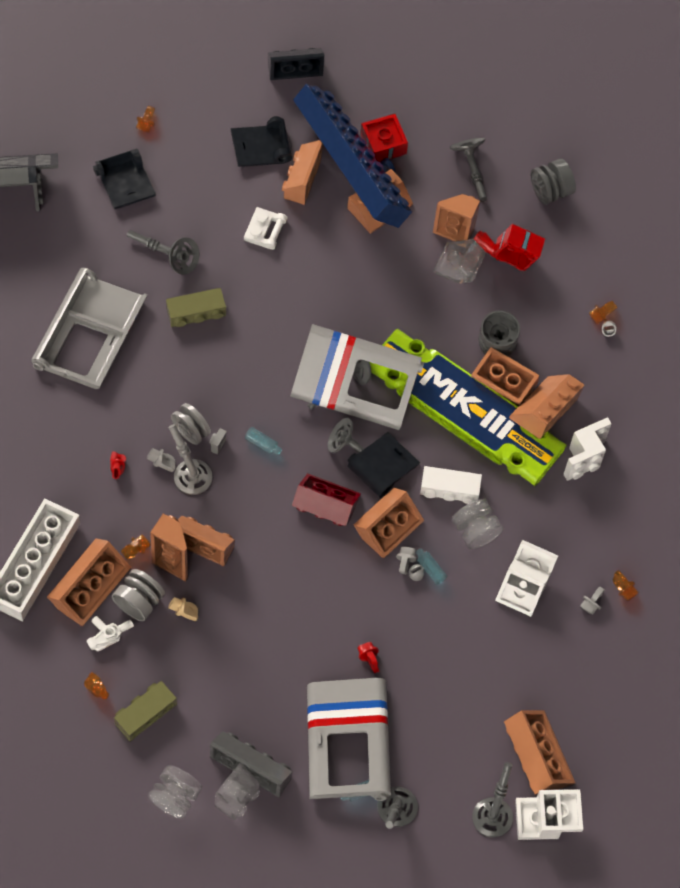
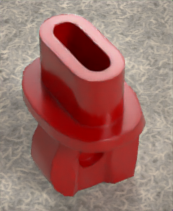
M112 451L110 469L112 477L119 479L125 470L126 456Z
M372 642L358 646L359 659L364 662L368 661L374 674L379 672L376 659L379 652L378 648L374 647Z

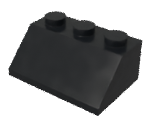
M309 48L305 50L293 49L290 51L269 52L268 69L270 80L323 76L325 57L321 48Z

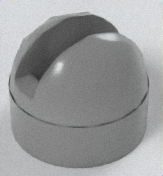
M612 321L604 322L602 325L603 335L607 337L615 335L617 330L616 324Z
M419 564L411 566L409 577L413 581L423 579L425 574L424 568Z

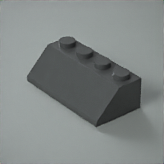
M222 731L211 742L210 758L280 798L292 778L293 771H291L288 765L275 762L272 756L256 751L252 744L247 742L244 744L238 740L239 738L230 732L227 734Z

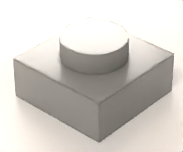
M220 428L217 434L213 433L209 442L211 444V452L218 455L227 439V431Z

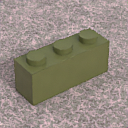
M221 288L166 299V310L171 327H182L189 323H201L204 320L220 319L226 316V305Z
M162 681L150 685L145 694L142 696L138 695L131 701V705L126 709L121 708L115 714V725L130 742L177 705V698Z

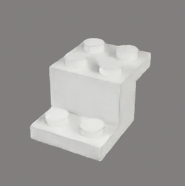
M608 417L574 432L569 447L573 457L568 459L564 471L567 481L572 478L576 480L582 477L584 473L588 471L594 472L600 468L606 451L603 443L606 441L611 427Z
M522 540L495 601L531 617L547 585L558 555Z
M539 790L536 798H516L515 800L518 840L559 839L561 832L583 831L580 790Z

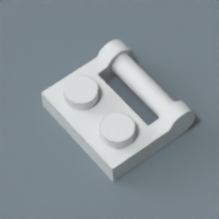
M256 207L244 235V241L268 249H275L278 235L288 217L282 213L277 214ZM271 222H276L270 238L265 239Z

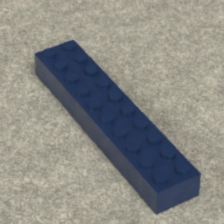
M305 84L293 101L373 218L399 228L412 213L408 206V201L400 195V190L391 182L392 178L384 172L383 165L375 159V154L366 146L367 142L359 136V131L350 123V118L343 113L341 105L334 100V95L328 90H321L318 86Z

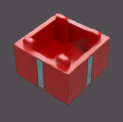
M396 114L361 123L360 136L367 142L366 146L375 154V159L378 162L384 158L392 159L407 154L408 141Z
M512 224L497 238L492 257L500 262L503 261L520 271H525L540 258L545 238Z

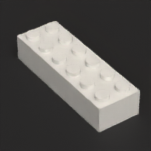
M44 498L0 572V611L23 622L80 526L78 514Z

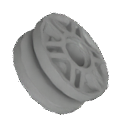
M184 403L180 406V412L175 411L171 414V420L176 425L179 433L194 445H198L202 441V437H207L211 433L205 418L190 404Z

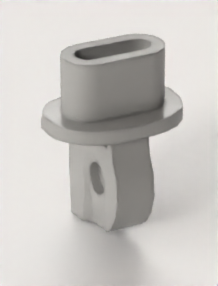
M152 448L146 459L154 462L153 465L155 467L159 466L173 472L175 470L174 457L163 453V449L159 451Z
M401 547L400 553L396 555V558L401 561L399 568L401 574L407 575L409 563L417 561V557H415L416 549Z
M599 587L591 599L584 596V601L580 607L591 615L597 609L600 610L601 607L597 604V601L605 592V589Z

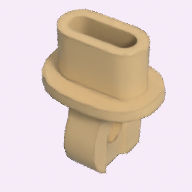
M174 597L168 608L175 611L177 616H183L193 621L198 619V608L195 604L186 602V598L178 599Z

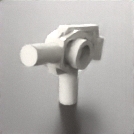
M95 616L91 622L100 632L96 636L87 639L86 642L91 650L101 651L120 641L121 633L134 627L131 620L118 626L114 623L105 625L99 617Z

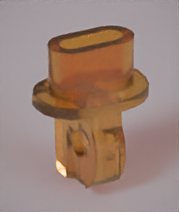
M148 106L143 118L137 117V129L149 133L151 126L155 125L151 121L155 111L154 107Z
M613 301L606 303L601 308L595 305V309L590 311L589 315L596 324L603 320L606 322V315L618 307Z
M141 534L136 539L134 537L131 538L132 542L124 547L121 553L126 559H131L139 551L145 554V549L150 547L151 544Z
M619 570L614 573L612 580L614 585L620 590L619 596H623L629 601L639 593L635 589L633 581L629 582Z
M91 672L84 681V686L95 697H101L103 700L107 699L109 693L106 691L105 685L96 674Z

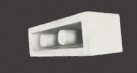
M424 466L420 495H424L427 498L439 497L447 501L459 500L467 504L477 503L482 474Z

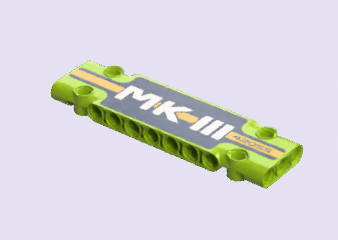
M396 329L382 345L421 357V362H424L422 372L417 373L408 403L498 465L505 464L511 474H519L522 478L536 486L565 450L567 445L549 432L539 439L511 420L509 417L518 406L471 377L470 373L438 351L425 348L421 340H414L401 330ZM370 362L371 373L383 379L388 388L396 389L397 394L402 398L408 375ZM390 376H395L397 379H391ZM513 461H518L520 464L515 465Z

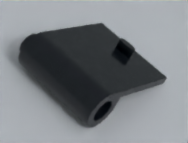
M274 116L268 120L266 126L230 129L238 167L285 164L292 160L285 120L283 118Z
M137 148L95 161V166H93L96 177H100L114 210L156 196L143 168L142 158Z
M389 432L358 454H352L347 460L349 462L347 467L380 498L384 497L392 489L395 482L420 464Z

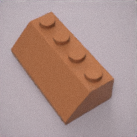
M570 374L548 376L509 418L541 439L578 400L584 384Z
M162 514L150 532L152 563L186 582L188 579L187 546L181 524L174 516Z
M96 538L47 598L59 611L83 626L130 570L131 566L109 541Z
M521 710L504 721L506 731L511 737L514 750L519 756L522 769L528 777L530 788L534 791V794H538L539 790H559L575 783L544 710Z

